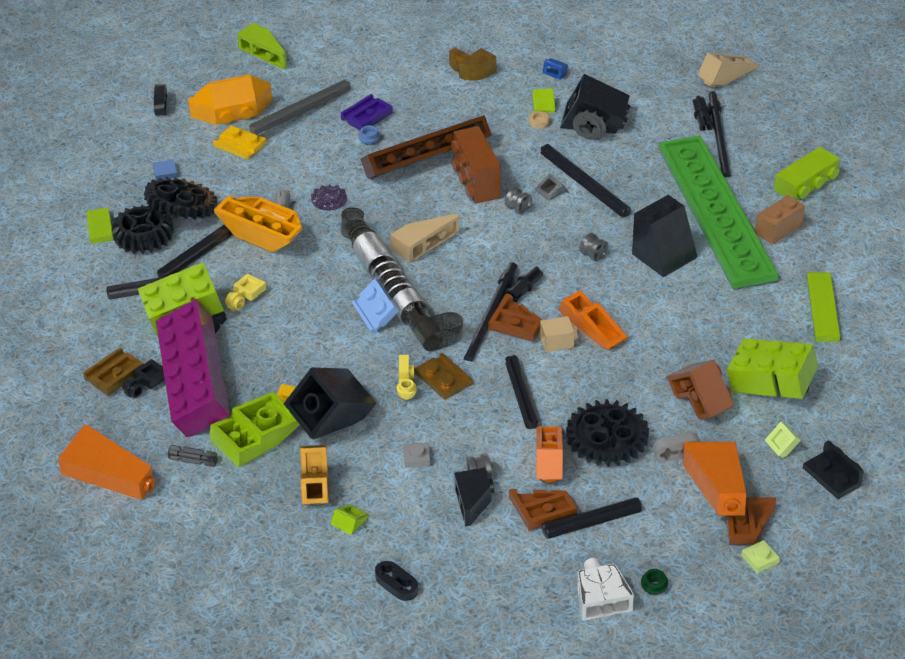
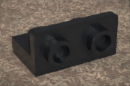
M829 440L824 443L821 454L803 463V469L837 499L854 491L862 484L864 471L861 466L850 459L841 448L835 446Z

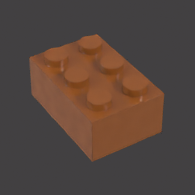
M480 127L454 131V141H451L454 153L452 167L454 171L459 172V181L461 185L465 184L468 198L472 197L475 204L500 199V163Z

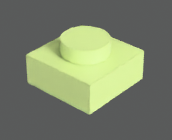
M780 422L765 441L779 457L783 458L794 449L801 439L786 423Z
M764 540L742 550L741 554L756 573L768 569L780 561V557Z

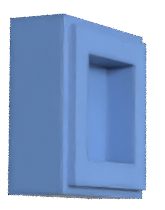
M174 159L152 163L156 181L158 178L165 180V177L170 179L178 178Z

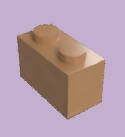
M789 195L785 196L757 214L756 235L773 245L803 225L805 205Z

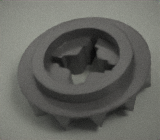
M588 110L579 112L573 120V127L576 133L587 139L599 140L607 131V123L603 122V116L599 117L596 115V111L594 113H590Z

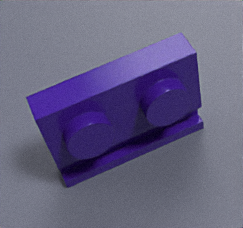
M370 94L342 111L341 120H347L348 124L361 130L362 127L373 126L393 113V106L379 98H373V95Z

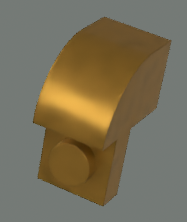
M454 47L449 50V66L453 70L459 71V78L469 81L481 80L496 72V55L482 48L469 55Z
M327 445L301 446L302 504L328 503L329 473Z

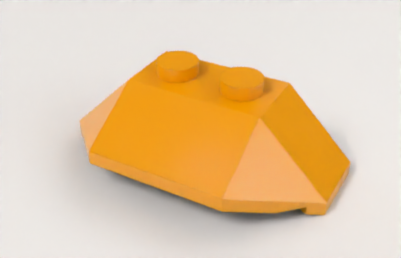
M251 74L209 82L193 97L188 99L190 117L218 125L258 116L272 101L271 84Z
M227 196L214 209V213L235 237L271 252H275L288 245L302 231V225L296 211L262 197L243 196L234 198V196Z

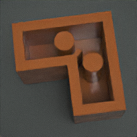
M715 360L691 364L666 376L674 395L678 399L688 397L699 419L711 418L734 406L731 392L726 387L721 369Z

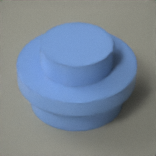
M368 125L361 128L359 140L362 143L373 144L379 141L380 133L375 126Z

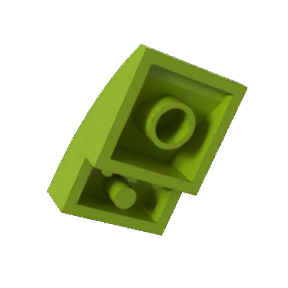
M270 392L232 408L231 417L211 424L210 440L237 467H240L280 444L300 424L285 407L284 401L274 392Z

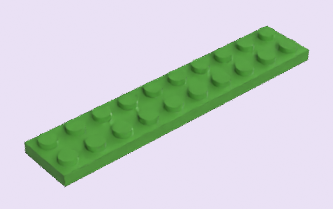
M701 135L659 142V151L731 287L737 289L777 281L778 273Z

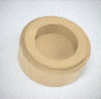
M542 111L533 112L529 115L528 123L533 128H545L550 124V116Z

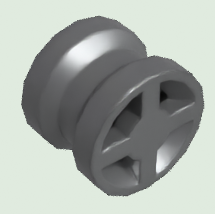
M517 187L510 189L505 197V206L509 209L514 208L519 214L528 210L532 204V195L526 192L522 193L521 189Z
M589 233L582 239L579 250L582 254L589 255L590 259L597 261L607 253L608 242L598 239V236L594 233Z
M482 453L480 457L466 456L467 470L485 468L487 477H492L488 453Z

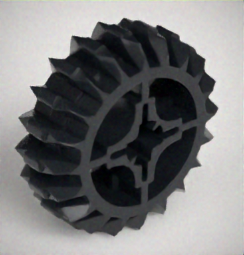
M142 204L139 207L133 205V208H125L124 212H119L118 217L114 218L111 228L113 240L119 249L123 248L125 250V253L130 250L133 254L140 251L143 255L145 250L153 253V248L161 250L162 245L167 246L168 240H172L174 231L172 218L167 216V212L159 213V209H152V205L144 206Z

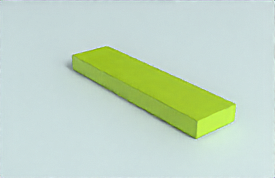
M807 272L806 279L815 342H840L831 272Z

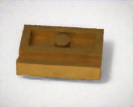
M120 347L84 371V380H89L91 385L108 396L123 386V383L128 378H134V370L144 363L130 353L123 352V349Z
M443 353L439 354L438 358L435 359L433 357L414 368V373L444 400L473 384V379Z

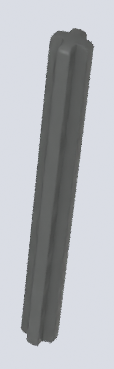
M342 80L249 125V131L258 135L350 91V82Z

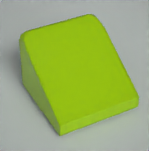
M552 88L534 89L532 91L534 112L554 113V90Z
M348 504L334 510L330 524L352 535L370 515Z

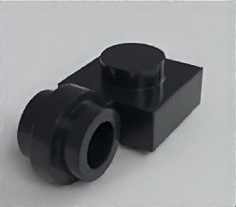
M151 359L135 369L134 378H128L123 383L124 394L128 397L137 398L143 392V385L152 389L165 380L163 366Z

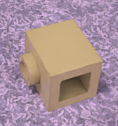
M568 316L540 321V338L545 352L574 348V340L578 338L575 325H571Z

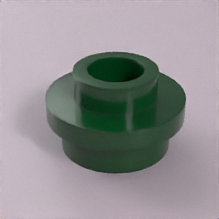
M650 569L642 576L641 587L649 594L658 595L667 590L668 579L663 571Z

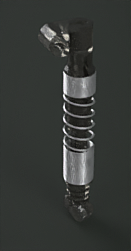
M355 207L344 209L341 214V234L351 240L353 251L367 272L372 275V279H374V276L379 275L377 280L382 283L400 310L397 316L405 325L410 327L426 351H435L460 342L463 331V317L455 312L430 316L424 299L411 284L408 277H406L405 272L401 270V266L396 263V259L379 235L371 230L364 221V212Z

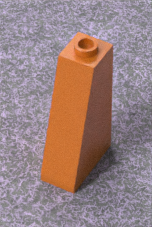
M85 424L58 458L62 475L140 500L147 493H151L155 487L152 466Z
M684 442L683 466L717 515H745L746 489L736 442Z

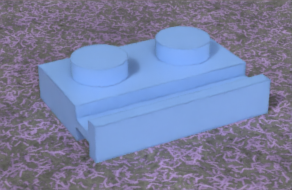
M375 278L359 294L360 298L357 301H352L359 315L373 333H377L381 326L384 327L400 311L382 283Z

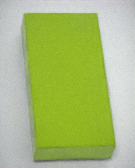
M109 207L86 211L90 243L113 241Z

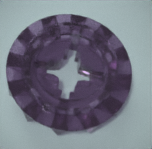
M331 184L328 186L321 185L320 189H314V193L311 194V201L318 209L335 210L346 203L347 195L345 189H340L339 185L334 187Z

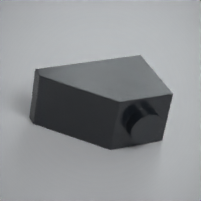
M485 468L454 473L455 491L465 527L471 526L490 504V493L495 491L492 477H487Z

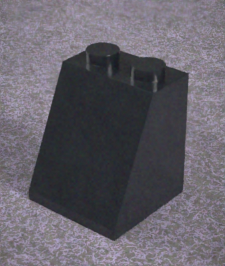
M584 74L566 102L560 128L575 130L573 127L575 116L579 112L588 110L590 113L596 111V115L599 117L603 116V122L607 123L606 133L616 134L619 128L623 129L628 118L625 116L630 109L628 104L630 95Z
M669 194L634 213L632 255L663 278L697 258L685 206Z
M311 367L283 404L311 439H317L365 419L376 405V402L349 369Z

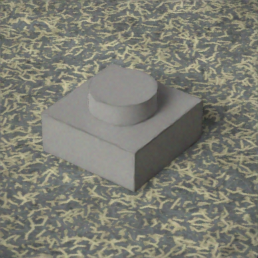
M429 443L403 444L405 468L430 466Z

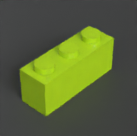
M818 147L775 174L773 190L784 197L789 195L795 200L804 199L809 192L815 188L820 189L829 179L833 180L838 176L840 158L824 148Z

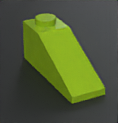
M252 23L237 33L238 49L283 70L287 68L286 53L269 29Z

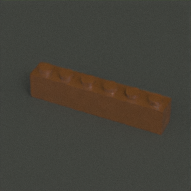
M483 115L367 154L360 159L365 174L370 179L452 151L451 141H454V131L479 126L485 138H488L492 134L486 117Z

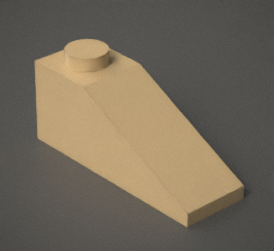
M707 52L698 76L703 78L704 83L711 87L716 85L724 86L758 68L759 65L745 56Z
M451 214L406 224L390 234L391 251L411 263L459 232V215Z

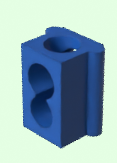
M552 58L545 59L543 73L561 80L567 74L568 64Z

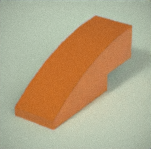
M581 290L562 300L559 307L561 314L564 317L568 316L573 325L601 347L610 350L627 340L628 336L598 302L593 304Z

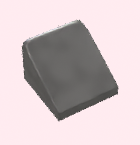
M550 173L534 189L548 201L569 191L563 183Z

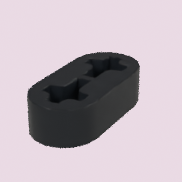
M155 84V116L166 115V84Z
M382 561L375 567L377 583L399 600L409 601L418 595L417 580L396 563ZM382 572H392V577L389 574L382 575Z

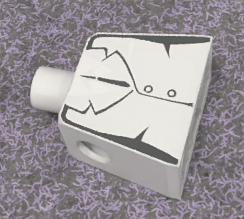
M597 558L586 560L584 562L585 569L579 570L577 576L582 621L633 611V592L617 566L614 564L601 566Z

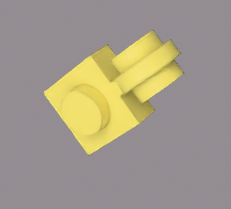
M247 273L233 285V292L226 296L225 304L231 310H240L244 306L245 298L253 301L266 290V282Z
M409 354L399 355L397 394L402 399L409 400L417 392L416 384L411 380L414 379V364H409Z

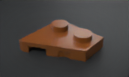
M506 293L489 321V329L534 341L540 331V321L542 319L535 313H531L523 304L517 305L513 302V296Z
M517 489L509 490V498L528 530L542 527L544 523L577 514V507L567 491L533 489V494H519Z
M776 497L746 498L745 515L726 516L729 545H754L758 542L775 509Z

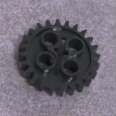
M165 177V180L158 178L157 181L152 179L151 183L148 182L147 186H145L144 200L147 201V205H152V209H159V213L167 212V216L173 214L176 218L184 217L188 219V217L196 220L197 216L204 219V216L210 217V214H214L218 201L217 196L214 195L213 191H209L208 187L202 188L203 184L196 185L194 181L187 182L185 178L180 180L174 177L171 180Z
M608 399L605 400L604 404H600L598 400H595V406L586 403V409L578 407L577 413L571 414V419L567 421L566 427L567 444L571 445L572 452L578 451V458L586 456L587 463L594 459L596 460V466H599L602 461L606 463L607 467L610 466L611 462H615L617 466H620V460L630 463V456L637 459L638 452H644V447L648 445L649 438L648 422L643 420V414H637V408L629 410L628 403L619 406L618 400L614 404H610ZM609 437H611V443L613 447H611Z

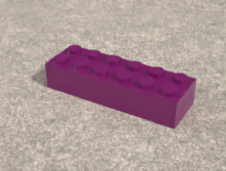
M195 299L156 321L171 422L186 437L194 436L209 428L211 424L230 416L212 315Z

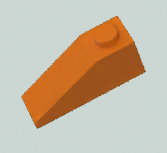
M537 426L536 479H541L547 483L556 482L557 479H562L563 471L562 427Z

